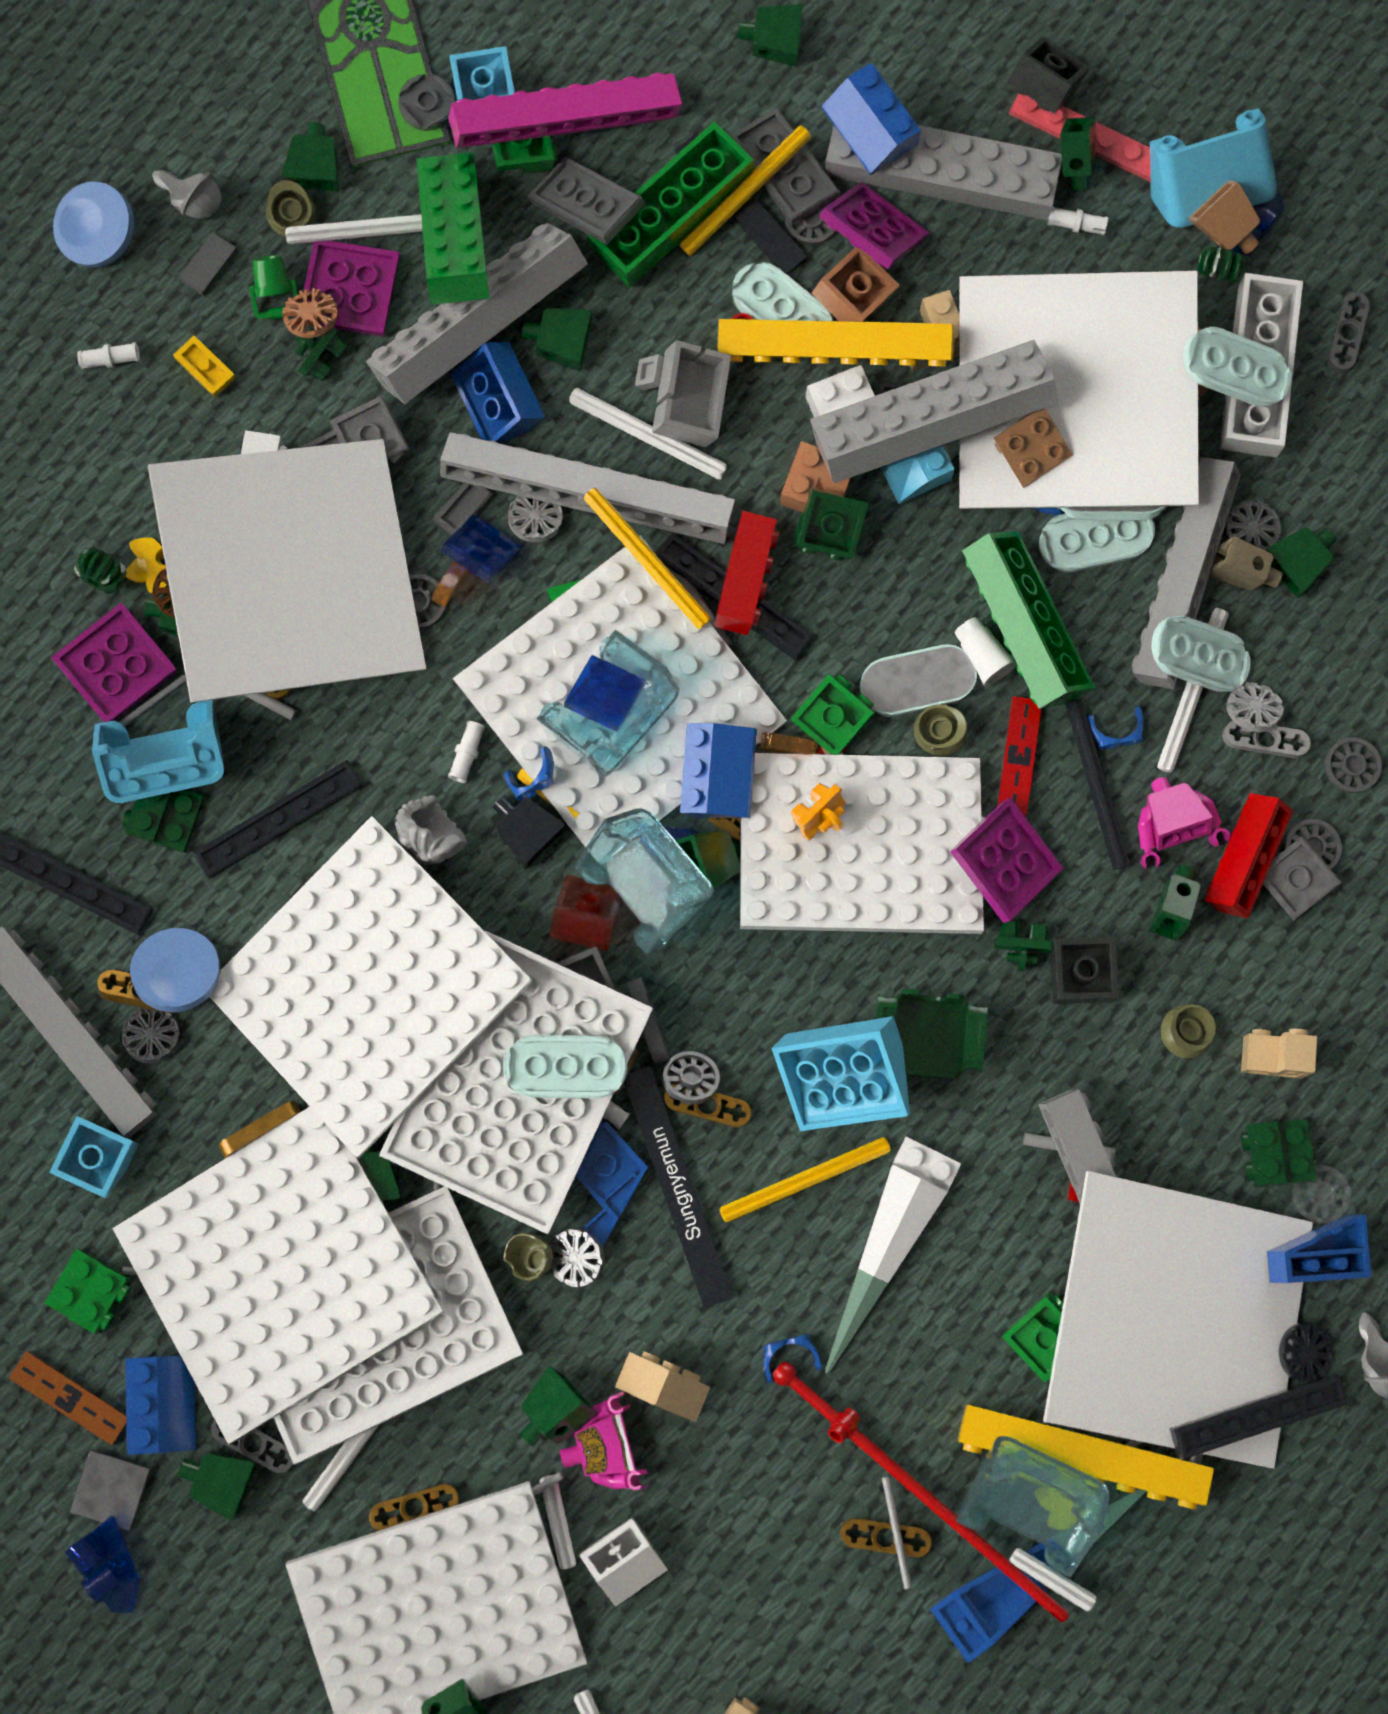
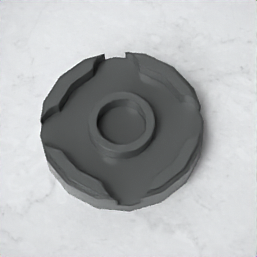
M417 75L409 79L400 90L398 100L400 113L405 122L415 129L423 131L437 130L449 121L451 104L455 102L454 91L449 83L440 76Z

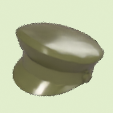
M289 180L280 181L269 192L266 207L267 220L276 233L286 237L285 230L287 227L314 225L316 219L315 202L296 182Z
M943 703L941 705H933L923 710L917 716L914 723V737L917 744L924 751L936 756H948L960 750L967 738V721L964 715L955 708Z
M1183 1004L1175 1007L1167 1013L1161 1025L1163 1044L1171 1053L1181 1058H1193L1203 1054L1213 1043L1212 1040L1216 1030L1214 1018L1207 1009L1199 1005Z

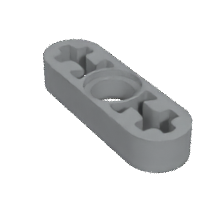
M1231 721L1224 728L1222 734L1224 742L1231 748L1289 758L1303 756L1311 745L1310 738L1304 731L1280 726L1265 731L1272 734L1274 738V744L1270 747L1260 744L1258 736L1261 732H1254L1252 744L1248 743L1250 737H1241L1239 741H1235L1234 735L1230 734V732L1236 727L1240 728V733L1249 735L1251 731L1241 728L1234 721ZM1281 734H1284L1283 741H1292L1294 737H1298V742L1303 744L1297 751L1293 750V745L1286 743L1281 746L1282 749H1278L1281 742Z

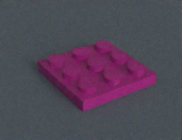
M860 182L826 206L819 216L827 223L829 228L841 233L849 239L854 247L862 249L872 257L875 263L887 269L923 243L929 234L927 230L863 182Z
M335 241L313 242L304 289H307L308 292L312 291V289H320L322 293L330 294L333 297L338 309V319L333 326L336 329L385 337L400 262V253ZM333 313L324 314L323 316L331 318Z
M122 602L51 657L103 722L116 721L178 672L176 667Z
M1011 798L1003 800L949 851L1003 923L1011 921L1063 869Z

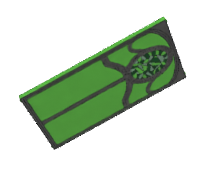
M307 0L351 167H358L359 165L451 143L447 124L437 130L423 131L415 129L406 123L400 113L398 100L403 85L417 75L433 76L413 0Z

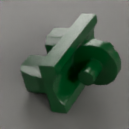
M333 327L323 334L317 343L313 341L316 337H294L300 344L295 351L297 355L302 357L306 350L310 351L297 372L304 376L308 373L319 380L326 376L331 366L319 358L323 350L337 359L347 346L335 334L338 329Z
M1008 921L1002 923L999 936L995 939L994 949L1018 951V953L1007 952L1006 957L1008 962H1017V971L1024 972L1026 963L1037 964V955H1028L1027 952L1048 954L1052 950V941H1048L1047 925L1031 924L1028 939L1018 938V922Z

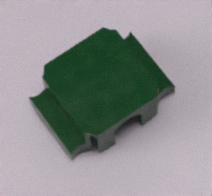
M902 989L900 994L895 997L886 998L879 994L877 995L875 1019L894 1017L903 1044L906 1075L954 1080L958 1074L967 1069H974L979 1073L982 1072L988 1005L976 1007L968 1002L964 1006L962 1003L965 1000L964 995L948 993L945 997H931L920 995V990Z

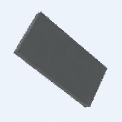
M775 108L733 133L730 137L754 159V167L757 168L794 130L780 111ZM805 145L763 185L791 225L840 196L838 188Z
M566 156L527 196L534 205L606 245L645 205L641 196Z

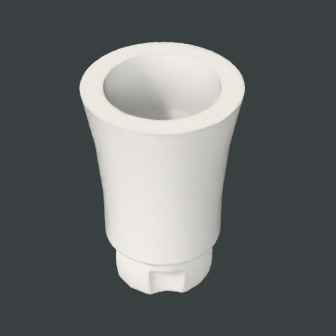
M973 617L957 628L955 635L960 640L961 647L970 658L985 687L994 684L1015 669L1017 663L1014 657L1005 650L987 626L984 627L978 618Z

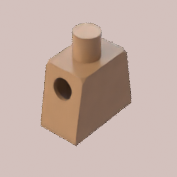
M1228 180L1188 218L1194 226L1226 250H1231L1238 245L1247 254L1259 244L1251 231L1260 223V219L1241 185L1236 181Z

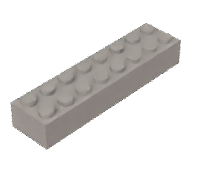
M833 125L825 163V172L829 177L859 183L863 182L869 185L1044 220L1049 218L1062 160L1060 153L918 125L921 129L918 146L870 176Z
M549 223L540 225L532 231V235L526 240L514 244L509 249V253L487 265L489 299L440 304L434 310L422 314L418 318V322L409 329H404L397 333L395 339L388 345L376 349L366 363L383 388L406 404L588 263L571 235Z
M1035 339L820 415L810 419L816 444L834 484L1058 404L1055 379Z

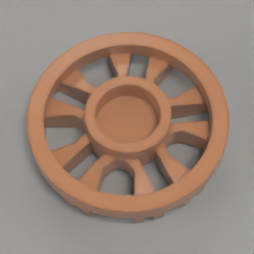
M304 289L303 292L302 290L299 291L300 294L294 298H288L285 308L283 307L284 323L287 329L298 337L314 338L321 336L331 330L338 319V309L333 297L330 294L322 293L320 289H312L310 292ZM333 313L331 318L323 315ZM297 316L296 318L289 321V317ZM306 326H314L313 331H305Z

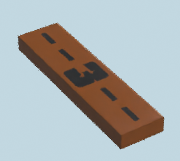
M29 1351L25 1352L9 1376L10 1380L110 1445L115 1444L127 1425L126 1414Z

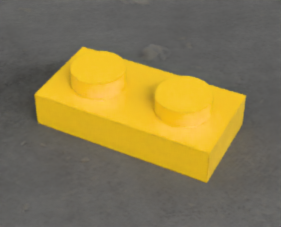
M195 336L173 354L174 358L214 397H217L236 379L235 375Z

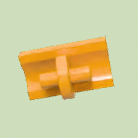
M818 783L810 794L815 804L809 809L801 803L791 811L794 822L800 827L802 836L808 841L819 831L825 833L830 827L835 831H840L843 828L840 817L845 813L843 807L846 805V802L841 796V788L836 784L829 788Z

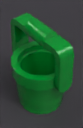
M281 255L256 258L252 260L255 286H249L254 315L258 319L283 318V307L285 308V306L259 312L256 297L278 295L291 290L293 297L298 295L295 279H288Z

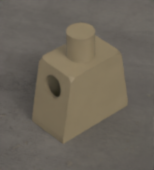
M1233 536L1218 547L1209 577L1252 591L1263 583L1276 588L1282 578V571L1271 567L1273 560L1271 553Z

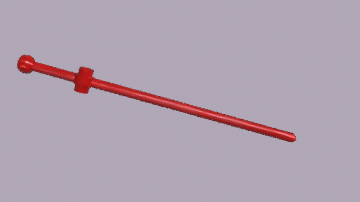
M782 1362L773 1372L774 1381L780 1386H790L831 1422L828 1435L833 1441L842 1443L845 1439H851L1060 1622L1068 1620L1069 1613L860 1432L857 1429L860 1416L856 1411L846 1408L843 1412L838 1413L796 1376V1368L793 1364Z

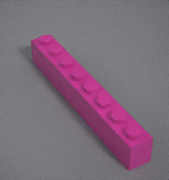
M655 73L649 77L637 78L630 76L620 81L610 82L608 80H601L595 84H572L567 88L560 89L547 87L530 93L518 91L507 96L489 95L484 99L477 100L464 98L451 104L449 121L457 149L667 120L678 116L682 102L674 73L665 75L663 73Z

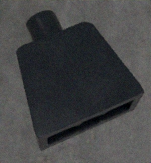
M504 795L493 806V809L503 818L496 825L497 831L524 869H527L566 831L565 824L527 797L516 806Z

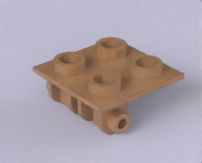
M1046 408L1030 413L993 438L996 442L994 444L1000 454H1003L1023 488L1073 455Z

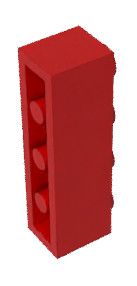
M742 511L713 627L747 636L751 626L757 627L761 609L756 608L758 599H764L767 583L762 582L764 573L769 575L773 562V557L768 556L770 548L775 549L779 536V531L774 530L777 519Z
M1254 793L1249 794L1204 899L1217 911L1249 918L1294 812L1280 798Z

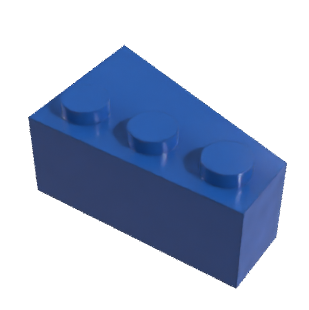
M1366 1214L1343 1216L1267 1251L1269 1282L1298 1283L1371 1277Z

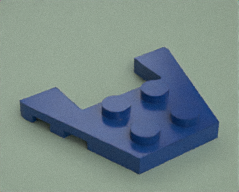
M608 1122L598 1126L575 1176L603 1207V1210L582 1228L591 1232L600 1241L602 1247L648 1169Z

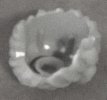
M434 795L429 797L423 796L422 799L410 800L408 804H403L402 809L398 810L397 821L395 822L396 836L400 845L406 851H409V854L418 863L424 866L442 863L445 859H449L461 851L467 844L464 833L461 829L456 828V823L447 817L446 810L441 811V806L439 803L436 804L437 799Z

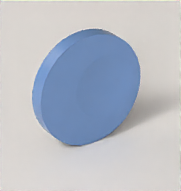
M86 182L71 189L60 201L53 221L54 237L61 252L73 262L91 268L102 267L118 259L127 249L134 231V215L129 201L120 191L102 182Z
M171 928L159 931L141 943L132 957L130 976L137 995L147 1005L160 1011L181 1012L200 1005L213 993L220 978V962L214 946L205 936L190 929Z

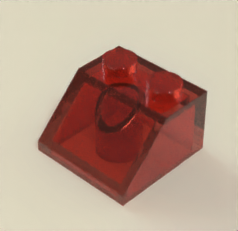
M566 875L554 908L549 937L564 942L589 946L590 948L596 946L597 949L608 951L625 888Z

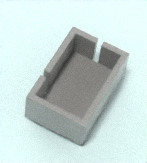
M676 340L665 350L657 403H660V405L655 410L652 433L707 447L718 439L731 355L705 349L697 356L701 352L700 346Z

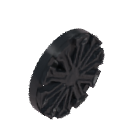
M1298 1323L1291 1326L1284 1333L1279 1345V1360L1285 1373L1292 1379L1301 1382L1316 1381L1324 1376L1333 1356L1330 1347L1332 1344L1328 1335L1324 1333L1321 1327L1310 1323ZM1290 1339L1294 1342L1292 1346L1288 1343ZM1321 1348H1323V1349H1324V1353L1318 1352V1350H1320ZM1291 1352L1292 1357L1287 1359V1354ZM1317 1358L1323 1359L1322 1363H1320L1317 1360ZM1297 1363L1295 1370L1293 1371V1365Z

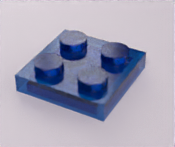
M473 515L443 543L440 552L490 584L517 557L522 546L476 515Z
M591 655L564 701V707L618 732L645 686V679Z

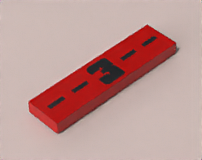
M1013 696L997 806L1003 800L1011 798L1026 817L1041 709L1038 708L1032 699Z

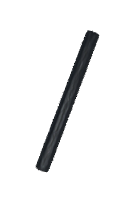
M1074 699L1066 703V710L1112 868L1114 870H1121L1130 865L1083 701L1081 699Z

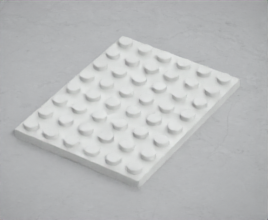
M755 753L750 818H741L740 929L982 934L984 931L983 895L949 852L981 822L980 758ZM818 783L829 788L836 784L841 788V796L846 802V805L843 807L845 813L840 817L843 828L840 831H835L830 827L825 833L819 831L808 841L802 836L800 827L794 822L791 811L801 803L809 809L815 804L810 794Z
M485 931L533 981L394 1122L379 1156L549 1234L613 1094L604 1098H532L523 1096L512 1089L504 1076L503 1061L505 1054L516 1041L529 1035L602 1036L609 1038L619 1045L626 1056L628 1064L653 1008Z
M444 1186L388 1213L444 1312L365 1360L370 1367L366 1372H363L357 1365L274 1417L294 1465L524 1355L448 1187Z
M529 1481L286 1562L287 1571L334 1714H422L421 1705L423 1702L461 1679L465 1680L479 1700L587 1664Z

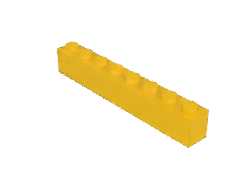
M719 319L718 352L731 355L730 362H743V357H754V362L772 363V357H783V363H800L801 358H812V364H829V359H841V364L858 365V359H869L870 365H887L888 360H899V366H917V361H928V366L946 367V361H953L955 325L938 323Z
M971 1405L965 1406L958 1436V1442L964 1443L963 1450L978 1454L982 1453V1448L995 1451L994 1458L1012 1462L1013 1456L1025 1459V1466L1040 1470L1043 1469L1044 1464L1056 1467V1474L1073 1478L1074 1472L1085 1474L1086 1482L1104 1486L1105 1480L1117 1483V1490L1135 1494V1489L1139 1488L1148 1491V1498L1163 1502L1166 1501L1167 1496L1179 1499V1506L1194 1510L1197 1509V1504L1206 1506L1214 1468Z

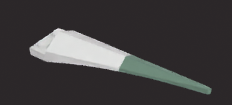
M906 1136L892 1163L827 1362L826 1374L832 1370L948 1193L961 1163Z

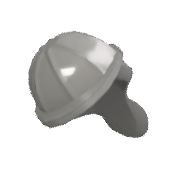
M164 170L153 172L152 176L158 187L170 192L171 204L183 216L188 215L197 219H205L211 217L219 208L221 192L214 181L212 173H199L181 180L171 172Z
M1364 1312L1359 1320V1332L1366 1341V1348L1361 1358L1362 1368L1365 1373L1363 1374L1364 1379L1369 1382L1377 1394L1388 1398V1342L1381 1337L1377 1322L1368 1313Z

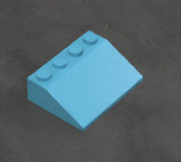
M893 1016L787 1033L771 1048L800 1131L904 1117L910 1114L903 1044Z

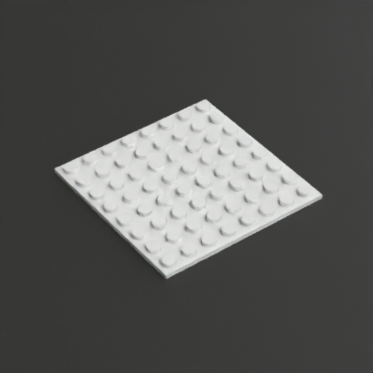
M1197 271L960 276V366L1035 339L1056 384L1058 404L1047 407L1046 410L1073 454L1023 488L1003 454H1000L994 445L996 442L993 438L1027 415L960 438V509L1198 506V383L1190 377L1183 361L1185 344L1190 336L1198 331Z
M383 439L148 464L190 703L426 670Z
M626 547L453 678L533 781L542 767L543 759L540 749L547 746L551 750L554 760V783L548 788L541 790V792L600 866L681 804L687 723H716L756 728L757 745L787 721L713 626L708 622L701 629L696 628ZM567 807H572L579 813L577 818L572 816Z
M371 816L220 970L218 984L209 997L357 1158H360L533 980Z
M308 1107L112 1228L228 1444L233 1443L444 1312L357 1157L311 1107Z
M1086 1171L1043 1421L1175 1448L1169 1428L1286 1390L1289 1376L1283 1370L1279 1360V1345L1284 1333L1291 1326L1297 1324L1303 1282L1270 1283L1267 1251L1312 1231L1313 1222ZM1290 1339L1288 1343L1292 1346L1294 1342ZM1291 1352L1287 1354V1359L1292 1357ZM1281 1427L1202 1454L1274 1469Z

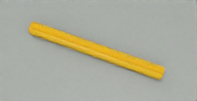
M803 126L795 129L680 242L681 249L687 255H692L811 139L809 131Z
M596 487L590 489L584 495V500L696 628L701 629L710 621V616Z
M885 1137L879 1138L726 1204L720 1208V1214L724 1222H730L883 1156L891 1151L890 1145Z

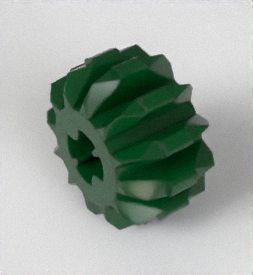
M1208 245L1203 247L1199 255L1197 271L1205 276L1238 283L1245 274L1247 258L1244 254Z
M95 547L86 548L83 554L81 553L78 557L77 564L74 567L75 573L78 577L82 578V581L107 594L116 593L118 588H121L124 578L127 575L125 565L112 557L111 554H107Z

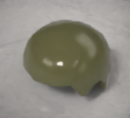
M522 1232L513 1235L507 1242L503 1257L504 1261L511 1266L512 1274L515 1277L533 1282L542 1279L552 1267V1249L543 1237Z

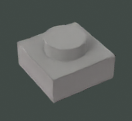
M658 354L639 359L635 387L642 390L659 387L664 361L663 356Z

